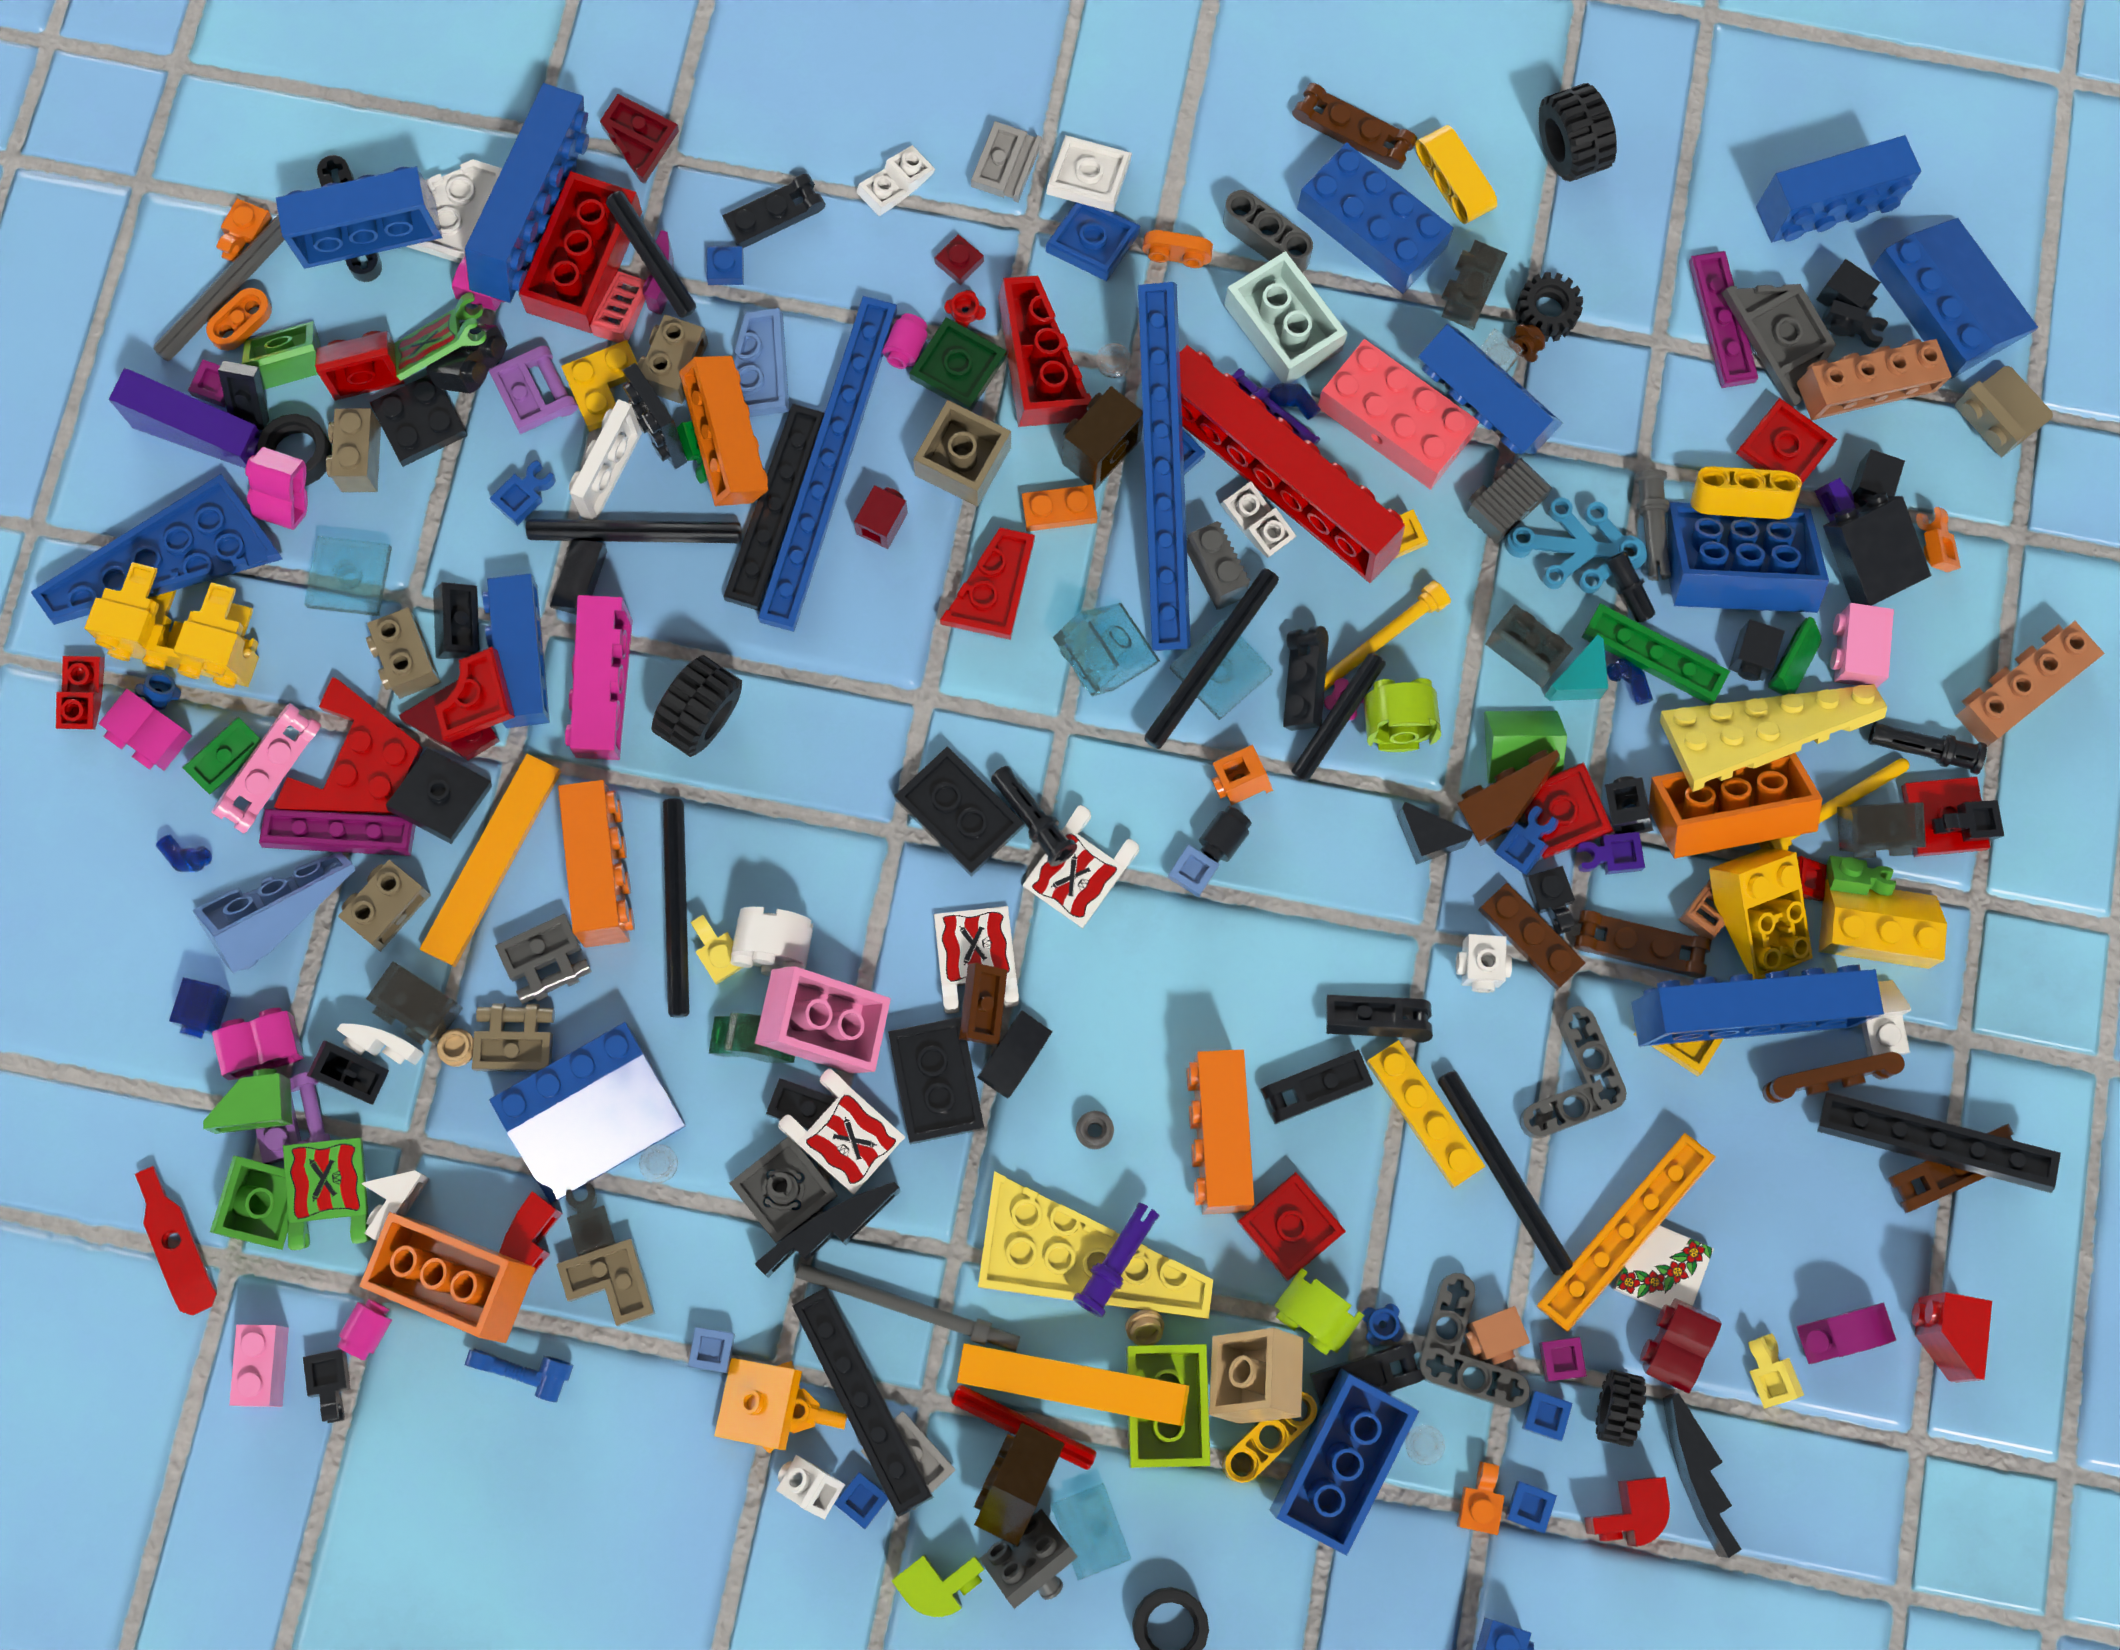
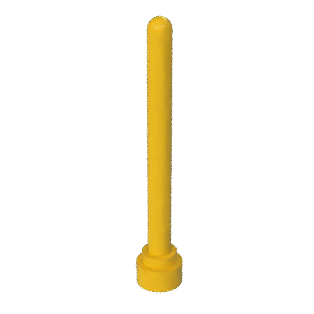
M1435 580L1431 581L1421 589L1422 594L1418 596L1419 601L1326 672L1324 692L1334 685L1337 679L1343 678L1360 665L1368 654L1378 651L1425 613L1440 612L1449 605L1451 599L1442 585Z
M1899 758L1824 803L1821 807L1819 824L1906 772L1910 766L1909 761L1905 758ZM1800 835L1759 842V846L1761 849L1768 847L1788 851V847L1792 845V840Z

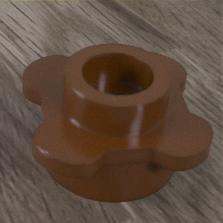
M1519 324L1515 328L1516 334L1508 339V344L1525 360L1535 362L1538 359V351H1542L1545 348V336L1534 325Z

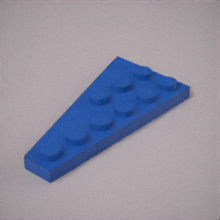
M219 474L31 591V594L50 621L56 625L89 615L95 598L101 599L105 588L121 591L132 562L158 569L148 596L150 598L282 560V557L222 474Z

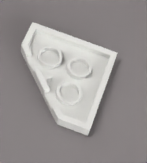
M472 159L461 164V169L445 176L438 174L426 179L425 182L436 201L443 238L405 247L460 264L465 257V246L502 168Z

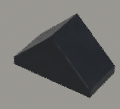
M1407 802L1403 804L1397 816L1416 865L1464 848L1473 835V832Z
M324 1040L307 1076L323 1085L373 1105L389 1070Z

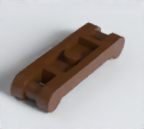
M1309 83L1303 93L1305 98L1302 102H1298L1292 111L1294 118L1301 123L1343 144L1347 142L1358 152L1395 170L1402 168L1406 161L1405 154L1413 149L1417 140L1413 132L1407 129L1400 130L1336 98L1316 83ZM1315 106L1324 109L1323 113L1316 112L1314 110ZM1386 142L1395 145L1394 148L1389 149L1385 147Z
M1580 911L1578 923L1581 924L1580 935L1575 936L1573 946L1575 949L1690 977H1706L1707 965L1704 964L1706 953H1709L1711 949V939L1701 936H1689L1608 917L1595 911ZM1596 929L1605 931L1603 941L1594 938ZM1681 949L1691 951L1689 961L1679 959Z
M1888 1052L1789 1074L1767 1083L1762 1090L1763 1097L1767 1102L1777 1104L1792 1097L1795 1092L1805 1090L1807 1096L1827 1092L1830 1090L1828 1084L1842 1082L1843 1088L1865 1083L1864 1076L1873 1075L1879 1080H1885L1900 1073L1904 1069L1905 1062L1899 1053Z
M2008 1123L1987 1134L2013 1140L2011 1135L2014 1133ZM1926 1160L1889 1177L1888 1180L1893 1189L1897 1187L1903 1199L1900 1204L1904 1212L1908 1213L1988 1176ZM1917 1178H1920L1926 1190L1920 1194H1917L1911 1182Z

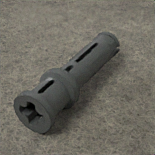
M1660 469L1645 470L1634 475V482L1639 485L1640 494L1637 511L1644 519L1648 567L1647 578L1652 581H1658L1657 566H1660L1662 580L1671 577L1665 513L1668 512L1670 507L1669 501L1665 499L1664 481L1667 479V472Z

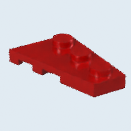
M1000 527L978 560L976 568L958 591L954 602L941 617L940 625L1011 640L1035 542V535Z

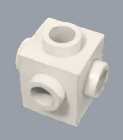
M1468 934L1462 942V952H1458L1456 956V974L1462 975L1461 985L1472 986V991L1494 992L1495 988H1499L1506 981V977L1510 978L1512 972L1511 955H1506V936Z

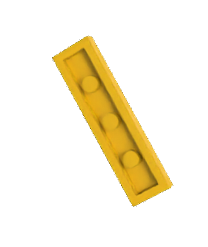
M1399 1040L1366 1061L1452 1189L1486 1167Z

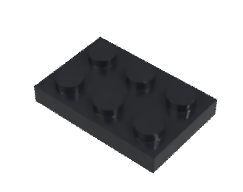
M636 363L623 369L627 384L623 385V389L630 399L628 403L632 404L642 432L644 434L648 432L653 440L652 446L663 462L668 459L674 469L679 468L687 463L673 418Z
M948 746L894 795L895 801L971 877L1025 827V823Z
M962 1017L888 1031L910 1145L985 1130L967 1040L959 1039Z

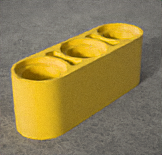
M1445 125L1416 140L1415 149L1418 158L1457 218L1463 224H1467L1496 209L1497 197L1492 186L1451 126Z
M1708 466L1701 468L1698 472L1690 504L1697 512L1707 515L1786 519L1794 512L1802 481L1797 475L1787 471Z
M1302 1392V1401L1307 1406V1415L1302 1421H1295L1289 1418L1257 1422L1224 1455L1222 1468L1226 1477L1238 1483L1250 1482L1256 1478L1314 1421L1317 1414V1405L1313 1397L1308 1393ZM1267 1425L1277 1429L1280 1437L1278 1444L1272 1449L1264 1447L1259 1439L1260 1431ZM1237 1453H1244L1251 1460V1469L1245 1476H1238L1231 1469V1460Z

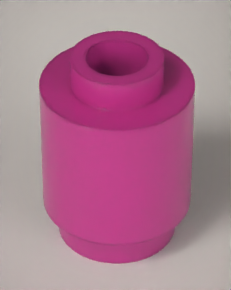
M905 313L900 319L895 321L883 348V354L887 358V362L893 367L905 369L906 367H913L917 362L928 336L926 331L927 323L922 318Z
M368 1299L365 1305L357 1302L339 1334L341 1340L337 1347L365 1361L369 1353L374 1354L392 1322V1319L386 1316L389 1308L371 1299Z

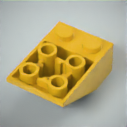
M1765 847L1709 868L1714 904L1718 913L1723 918L1725 927L1748 973L1753 975V980L1763 979L1767 973L1783 971L1813 958L1796 852Z

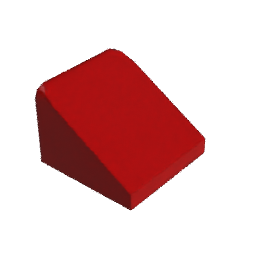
M1797 856L1803 898L1824 901L1827 865L1803 856Z

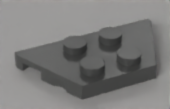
M1788 284L1782 287L1758 285L1755 288L1737 289V286L1728 287L1721 294L1785 402L1792 407L1796 406L1802 400L1797 381L1807 372L1809 365L1820 360H1826L1836 346V343L1801 284Z

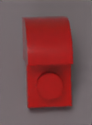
M1666 1477L1618 1481L1622 1513L1584 1518L1586 1534H1598L1599 1541L1623 1539L1622 1532L1625 1531L1627 1546L1638 1547L1646 1545L1663 1532L1669 1519L1670 1502Z

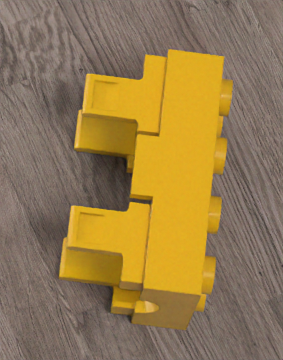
M132 562L121 591L105 588L101 599L95 598L84 629L95 638L96 644L108 650L107 654L122 661H129L131 657L141 659L144 665L157 670H164L165 666L178 669L177 672L192 679H199L200 675L213 678L212 681L226 688H234L235 684L249 687L259 656L256 654L259 643L253 638L251 640L244 639L253 608L232 603L236 593L235 588L211 582L201 610L190 611L187 621L184 620V623L174 621L171 632H169L172 620L168 617V613L176 590L148 598L158 571L157 568Z

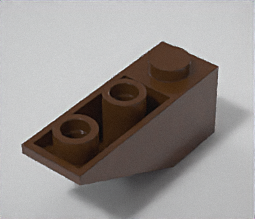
M1547 749L1540 751L1527 760L1529 765L1518 771L1514 767L1509 768L1494 777L1496 783L1484 789L1481 785L1475 786L1461 795L1463 800L1457 804L1480 846L1507 833L1519 822L1561 759L1557 750L1550 754Z

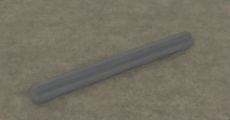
M279 215L274 218L157 341L153 349L160 357L170 361L285 240L282 237Z

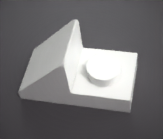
M1893 980L1878 982L1884 1015L1862 1023L1868 1057L1888 1052L1905 1055L1910 1050L1903 1015L1910 1012L1911 1007Z
M414 1170L363 1182L362 1185L386 1199L383 1206L377 1205L369 1215L366 1222L369 1227L365 1234L378 1241L389 1212L406 1216L430 1178Z

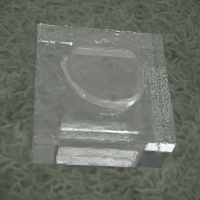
M1495 328L1480 347L1507 373L1524 351L1523 348Z

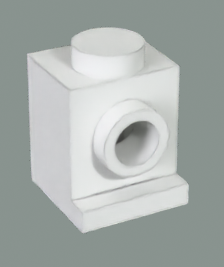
M796 1455L793 1461H789L781 1467L778 1474L780 1484L776 1491L798 1504L804 1510L825 1520L845 1484L811 1462Z

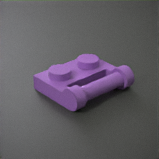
M548 346L537 347L489 369V373L520 434L557 417L569 416L578 409L574 397L568 395L552 363L553 355ZM534 366L539 367L555 399L554 402L545 404L528 369Z
M308 1072L297 1074L289 1079L291 1082V1092L300 1090L310 1137L301 1141L291 1095L293 1125L255 1129L262 1163L269 1165L284 1161L283 1145L331 1140L330 1135L325 1134L315 1089V1085L318 1082L308 1077Z

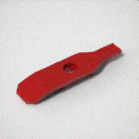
M154 1166L136 1173V1179L146 1202L143 1224L179 1311L193 1316L212 1307L217 1291L207 1273L182 1207L167 1197ZM177 1233L181 1237V1242L177 1247L171 1248L168 1245V1238L172 1234Z

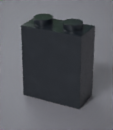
M1886 492L1868 497L1865 500L1866 505L1858 509L1852 507L1834 515L1835 520L1823 525L1851 603L1872 606L1932 576L1903 496H1887Z

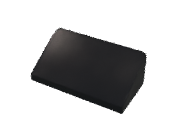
M572 540L550 604L551 608L577 615L578 595L593 596L607 554L604 543Z
M442 582L433 591L435 657L438 659L463 658L480 652L477 586Z

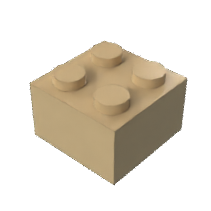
M1276 1328L1212 1336L1209 1415L1237 1424L1301 1417L1303 1338Z

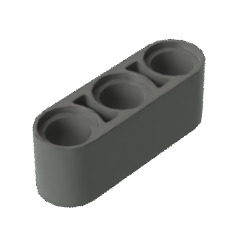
M1238 190L1228 196L1223 224L1231 234L1269 261L1286 251L1301 272L1307 269L1312 254L1313 241L1305 231L1247 191ZM1242 210L1247 214L1241 216L1235 214L1233 211ZM1270 230L1274 235H1265L1261 231ZM1289 250H1298L1303 255H1292Z

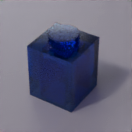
M183 977L169 1022L181 1027L179 1033L185 1036L202 1039L204 1033L212 1035L213 1031L220 1028L231 993L221 986Z

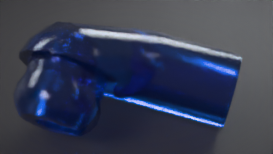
M1279 383L1274 385L1269 391V398L1279 406L1297 407L1306 420L1313 418L1321 410L1301 384Z
M1626 658L1616 659L1615 663L1607 665V675L1611 681L1618 682L1623 679L1629 684L1636 705H1643L1653 700L1645 672Z
M166 835L156 843L158 850L176 871L197 872L203 870L204 866H208L212 862V854L208 848L199 846L196 849H182L172 835Z

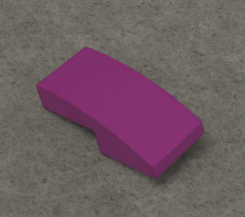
M661 230L655 242L674 270L673 252L668 232ZM651 274L645 281L643 295L645 296L648 309L662 315L668 299Z

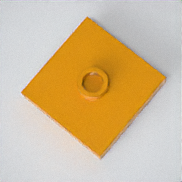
M731 1358L714 1436L786 1451L802 1371Z

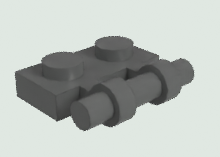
M565 914L495 945L509 979L513 982L525 976L529 983L528 986L516 991L522 1005L535 998L537 1001L549 997L548 992L565 984H568L570 987L580 982V977L592 972L586 959L573 965L570 962L568 956L582 949L576 936L573 934L572 927ZM557 961L560 971L541 979L537 970Z

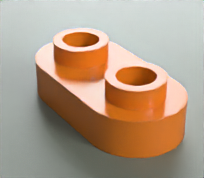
M1152 230L1145 234L1142 250L1148 255L1150 260L1155 262L1173 261L1183 263L1190 268H1201L1203 265L1211 262L1213 244L1211 241L1199 236Z
M246 288L241 290L210 318L206 326L207 336L214 346L220 350L229 351L238 348L270 318L272 312L270 301L259 289ZM259 307L256 313H249L252 308ZM233 331L231 336L223 338L226 332Z

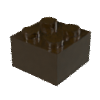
M1112 386L1103 395L1097 393L1089 402L1086 414L1080 420L1077 418L1073 419L1063 432V465L1086 484L1093 485L1094 490L1102 484L1141 441L1143 411Z
M1021 1423L1015 1437L1007 1434L974 1505V1508L980 1510L974 1525L1018 1546L1065 1443L1024 1423Z

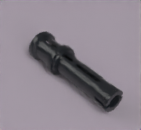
M1879 722L1873 723L1868 738L1869 745H1878L1936 759V763L1939 766L1947 767L1954 765L1970 769V773L1976 775L1982 770L1987 753V744L1983 742H1978L1975 745L1958 741L1955 736L1949 734L1938 738L1879 724Z
M1009 766L998 769L991 776L990 781L997 787L1029 828L1030 840L1041 846L1048 855L1047 861L1051 866H1058L1064 863L1077 850L1075 841L1067 839L1058 827L1059 821L1056 817L1045 814Z

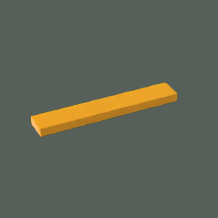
M525 755L420 947L422 952L456 967L561 774L559 768L532 755Z
M1684 1133L1573 1262L1572 1267L1561 1276L1538 1303L1537 1308L1568 1333L1715 1161L1716 1156L1687 1133Z
M966 1343L963 1344L957 1383L1179 1426L1184 1424L1190 1385Z

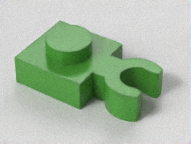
M1830 855L1828 858L1826 872L1830 890L1867 895L1869 889L1880 895L1890 896L1893 894L1896 881L1890 880L1894 872L1892 868L1887 866L1868 868L1867 861L1853 857Z

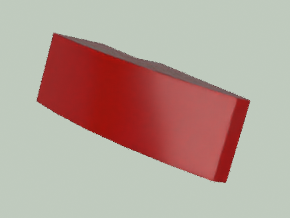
M532 1191L512 1221L499 1253L535 1267V1274L550 1255L548 1251L538 1244L563 1213Z

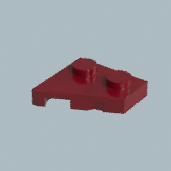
M620 94L616 95L600 120L602 129L640 182L644 184L679 132L678 124Z
M457 680L398 715L405 725L415 728L427 735L431 740L448 747L468 761L500 742L491 727L450 743L443 740L435 706L447 699L456 687Z

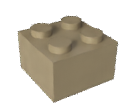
M947 400L913 459L915 476L978 507L1011 449V431Z

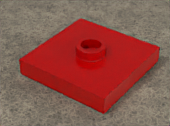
M1779 398L1735 454L1756 469L1791 472L1797 475L1803 484L1837 439Z
M1584 762L1549 776L1524 813L1528 821L1529 812L1535 806H1539L1543 809L1537 819L1539 825H1546L1552 817L1559 821L1557 828L1552 833L1544 834L1540 839L1548 845V848L1542 854L1544 860L1572 849L1582 842H1589L1613 832V828Z
M1977 777L1912 782L1901 786L1914 857L1986 851L1991 848L1989 840L1963 842L1962 831L1947 834H1934L1932 819L1942 818L1943 814L1958 813L1957 805L1964 802L1982 801Z
M1297 1172L1237 1221L1286 1282L1346 1232Z

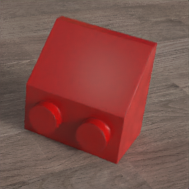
M370 331L359 338L347 341L334 340L329 342L327 346L317 348L316 372L335 401L405 384L404 380L400 381L396 376L395 343L388 331Z
M1943 1292L1919 1297L1918 1302L1915 1303L1912 1310V1324L1916 1326L1915 1336L1948 1381L1960 1383L1985 1380L1992 1301Z

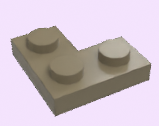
M628 1239L556 1264L568 1302L605 1290L616 1326L656 1314L633 1239Z

